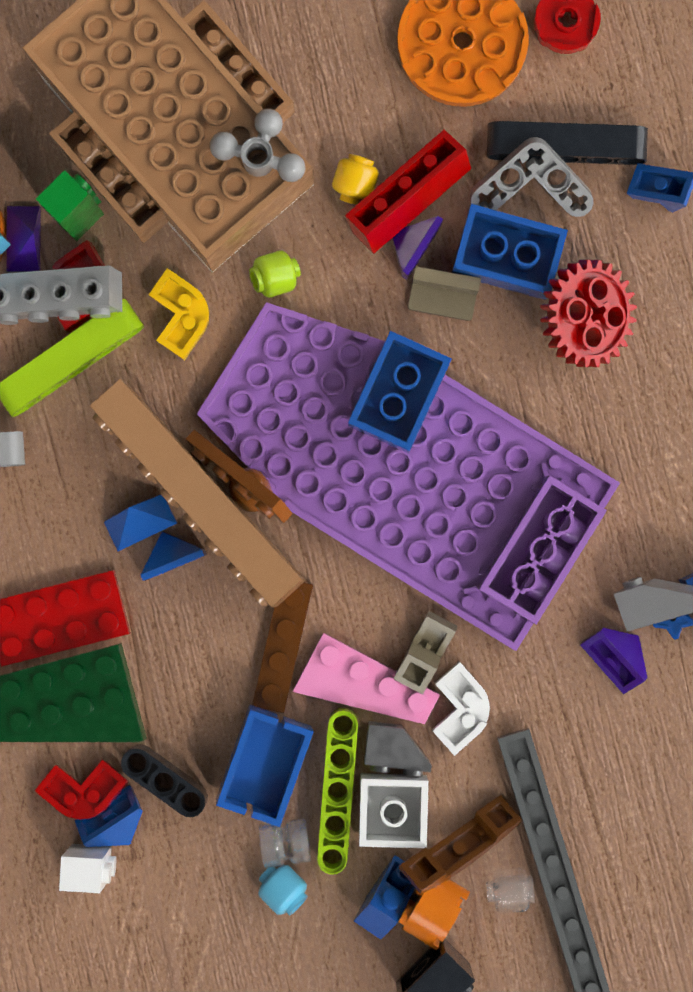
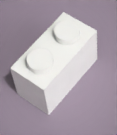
M72 844L61 856L59 891L100 893L105 885L110 883L111 876H115L116 856H111L112 846L86 848L83 844Z

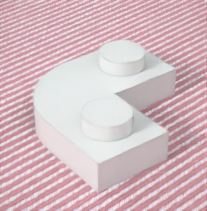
M460 662L456 663L435 682L436 686L456 708L438 723L432 731L454 756L482 732L487 724L490 711L489 700L485 690Z

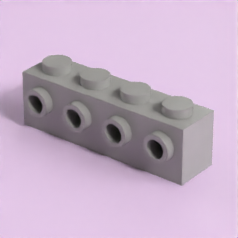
M109 265L0 274V324L3 325L18 324V319H29L30 322L44 323L49 321V317L57 316L61 320L72 321L79 320V315L90 314L92 318H109L110 313L122 312V272Z

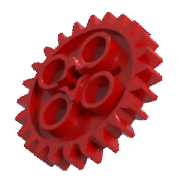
M590 259L578 260V263H568L567 269H559L557 271L559 279L549 280L553 291L543 292L544 296L549 299L548 304L540 305L541 309L547 311V316L541 318L540 322L548 323L549 326L543 332V336H552L548 347L558 348L556 357L566 358L565 363L576 364V367L587 368L599 367L600 364H609L610 357L620 356L618 347L628 346L624 336L634 334L628 328L629 323H635L637 320L630 316V311L635 310L637 305L629 304L628 300L635 294L634 292L625 291L629 281L619 280L622 271L612 270L611 263H602V260Z

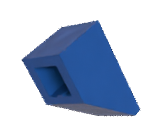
M396 855L388 863L366 896L354 919L355 923L380 940L398 923L415 889L399 869V866L405 861Z

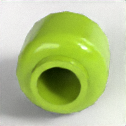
M282 250L255 258L253 267L249 269L253 288L257 293L261 292L267 298L293 291L296 287L297 277L301 275L297 260L290 258Z

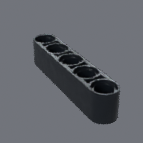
M493 121L487 125L486 157L492 160L502 161L525 140L538 137L546 141L565 163L637 165V163L644 164L647 162L648 128L644 126ZM532 148L529 149L530 157L527 161L533 157L537 160L541 159V148L537 151Z

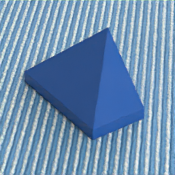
M158 495L125 509L106 520L104 524L119 552L177 524V521L166 499L162 495Z
M161 532L140 576L143 581L149 580L204 557L207 553L201 547Z
M129 785L121 790L101 814L93 818L76 819L74 821L82 843L86 848L130 845L143 811L133 787Z

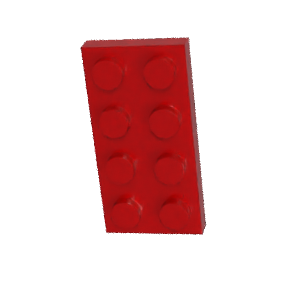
M115 570L0 599L1 667L131 633Z

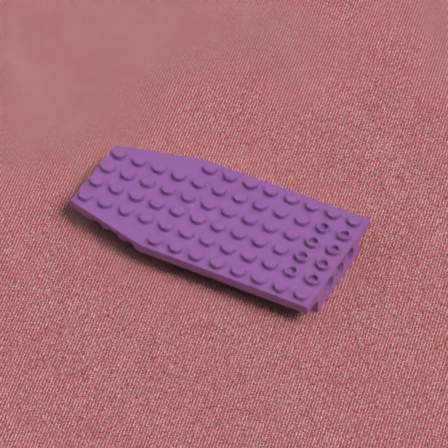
M266 302L197 415L248 468L257 469L262 472L269 481L273 493L286 504L292 513L517 651L533 623L537 625L607 511L604 508L620 482L447 375L443 377L409 454L349 427V419L385 340L373 338L367 334L345 329L336 324L320 321Z

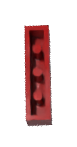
M445 129L442 130L345 215L352 233L375 254L472 169L466 149Z

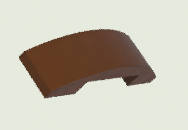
M500 795L478 810L474 818L430 849L425 847L403 862L399 869L420 894L427 892L479 859L515 829L522 819Z

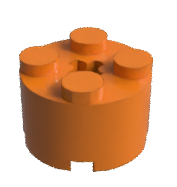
M451 879L422 894L416 890L415 893L419 895L417 901L414 902L411 899L408 901L398 921L403 925L402 930L435 950L439 948L440 941H444L462 910L460 905L463 899L467 900L470 894L469 890Z

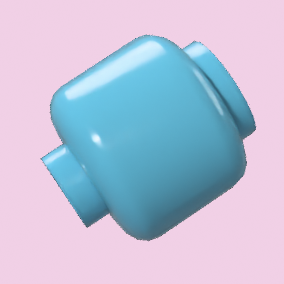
M272 865L259 878L262 885L259 888L258 895L277 915L285 913L289 916L292 915L308 897L305 894L307 889L306 882L289 865H282L277 869Z

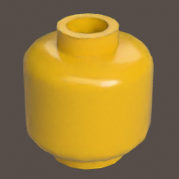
M349 154L348 158L339 160L332 181L333 189L341 193L339 200L357 205L360 199L363 200L375 189L379 171L373 166V160L354 154Z

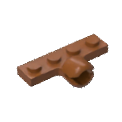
M195 429L186 438L188 443L194 448L191 455L203 466H206L208 463L213 465L212 472L224 483L230 480V496L242 510L246 512L260 511L268 519L274 515L283 523L293 514L286 504L273 493L269 481L261 471L253 468L243 469Z

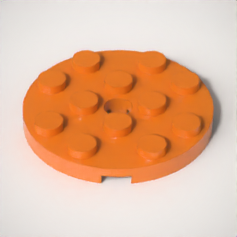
M410 0L401 16L397 35L399 59L403 70L412 84L424 95L439 103L460 107L488 102L510 87L522 69L529 44L526 18L514 0ZM460 32L467 33L471 37L472 43L466 48L459 49L454 43V36Z

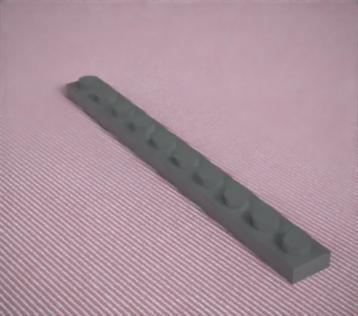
M526 728L497 737L574 992H610L530 729Z

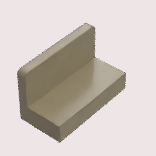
M416 266L408 309L471 321L481 278Z

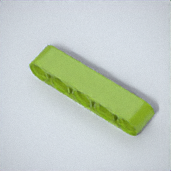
M122 299V312L110 313L109 318H92L1 381V403L12 418L24 413L135 336L144 328V324L128 301Z
M345 707L337 708L331 713L327 731L317 860L320 869L330 875L342 872L346 867L348 859L358 721L355 713ZM342 715L348 716L353 722L350 730L340 732L335 729L333 723L337 717ZM335 750H346L350 755L349 761L344 765L335 764L331 759V754ZM335 782L343 783L347 788V793L340 798L333 797L328 791L330 785ZM331 816H339L344 820L345 824L342 829L333 831L327 827L326 820ZM329 849H335L341 853L342 858L339 862L331 864L325 861L323 854Z

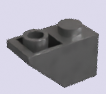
M369 721L364 764L371 765V771L389 773L390 768L403 769L404 775L422 777L423 772H431L432 765L429 759L402 725Z

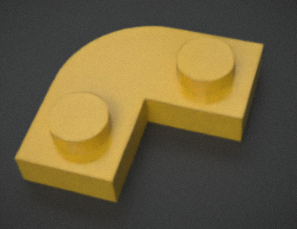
M167 268L148 294L152 299L175 314L156 341L185 361L208 326L209 309L205 298L198 289Z

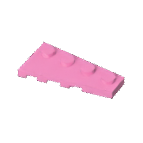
M325 633L321 636L293 690L295 693L421 724L426 723L440 696L439 693L429 688H426L422 695L393 679L397 671Z

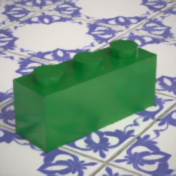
M64 170L36 198L37 202L75 241H78L104 215L98 206L102 201L96 196L97 194L91 189L92 187L78 173L71 177Z

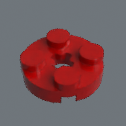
M540 0L534 15V28L538 35L539 43L560 54H572L585 50L595 38L601 22L600 9L593 0ZM565 12L571 13V19L576 20V24L564 27L558 18H562Z

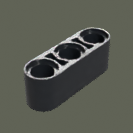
M137 744L132 746L123 755L121 760L123 772L185 817H195L203 811L208 801L206 789L150 747ZM131 754H142L146 759V767L143 769L134 768L130 762ZM159 773L170 774L173 778V786L170 788L160 787L157 783V775ZM188 792L196 793L200 798V805L195 808L187 806L184 803L183 795Z

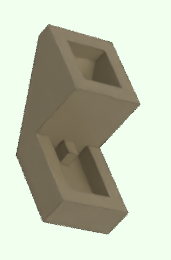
M428 611L393 679L423 695L437 671L441 657L456 633L458 626Z

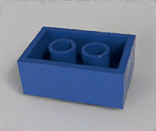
M471 204L452 273L481 278V283L546 300L547 298L543 292L552 291L549 280L555 279L568 230Z
M390 331L349 419L348 426L409 454L452 358Z

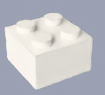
M361 773L359 847L427 848V775L416 777L404 774Z

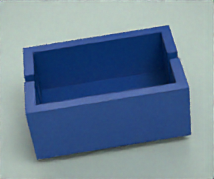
M249 704L216 796V806L245 815L247 811L246 803L252 804L250 809L251 818L280 827L314 731L312 726L284 716L282 722H278L279 718L276 713Z

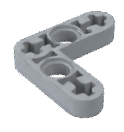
M538 137L529 138L520 144L475 184L470 193L471 204L497 210L531 179L535 178L567 213L575 217L584 216L590 212L593 207V197L585 183L546 141ZM532 148L537 151L541 148V159L531 158L526 163L528 171L525 172L522 165L516 160L520 158L523 164L530 157L529 149ZM510 168L517 170L519 178L516 182L506 184L500 179L504 170ZM558 169L565 172L566 177L561 184L552 185L548 182L547 177L551 171ZM495 181L498 188L491 193V202L489 204L486 201L479 203V194L482 192L484 195H488L493 191L494 186L491 182ZM570 186L576 196H583L584 204L581 206L578 203L572 205L571 195L567 192Z

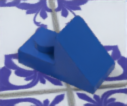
M637 163L626 194L632 199L660 203L669 212L673 213L687 206L693 189V172Z

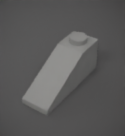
M637 577L623 582L624 588L614 593L627 632L693 613L692 585L655 578L643 582L642 577Z

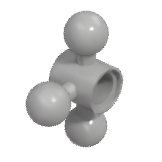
M264 109L257 114L254 125L258 132V137L249 138L243 145H239L236 138L228 132H219L210 141V151L215 158L225 161L234 156L242 159L245 170L252 176H265L273 168L278 171L279 176L283 180L296 182L305 173V162L299 155L289 153L281 158L273 155V150L269 143L270 138L278 135L283 126L280 114L273 109ZM254 150H262L267 154V158L261 164H253L248 160L249 154Z

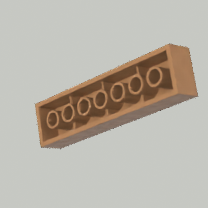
M121 379L117 380L90 405L96 412L92 417L94 421L110 435L115 433L118 437L115 444L127 457L130 456L133 460L137 458L141 462L137 468L149 481L155 484L159 482L163 488L159 491L160 494L171 506L181 507L186 512L182 518L194 531L197 530L199 533L203 531L208 536L204 541L205 544L217 556L223 557L225 555L231 562L227 568L239 581L242 580L244 582L247 580L254 587L249 592L262 606L269 604L271 607H277L306 581L129 385Z

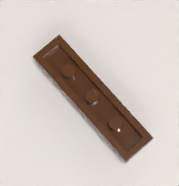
M304 582L280 605L274 607L252 706L284 713L313 584Z

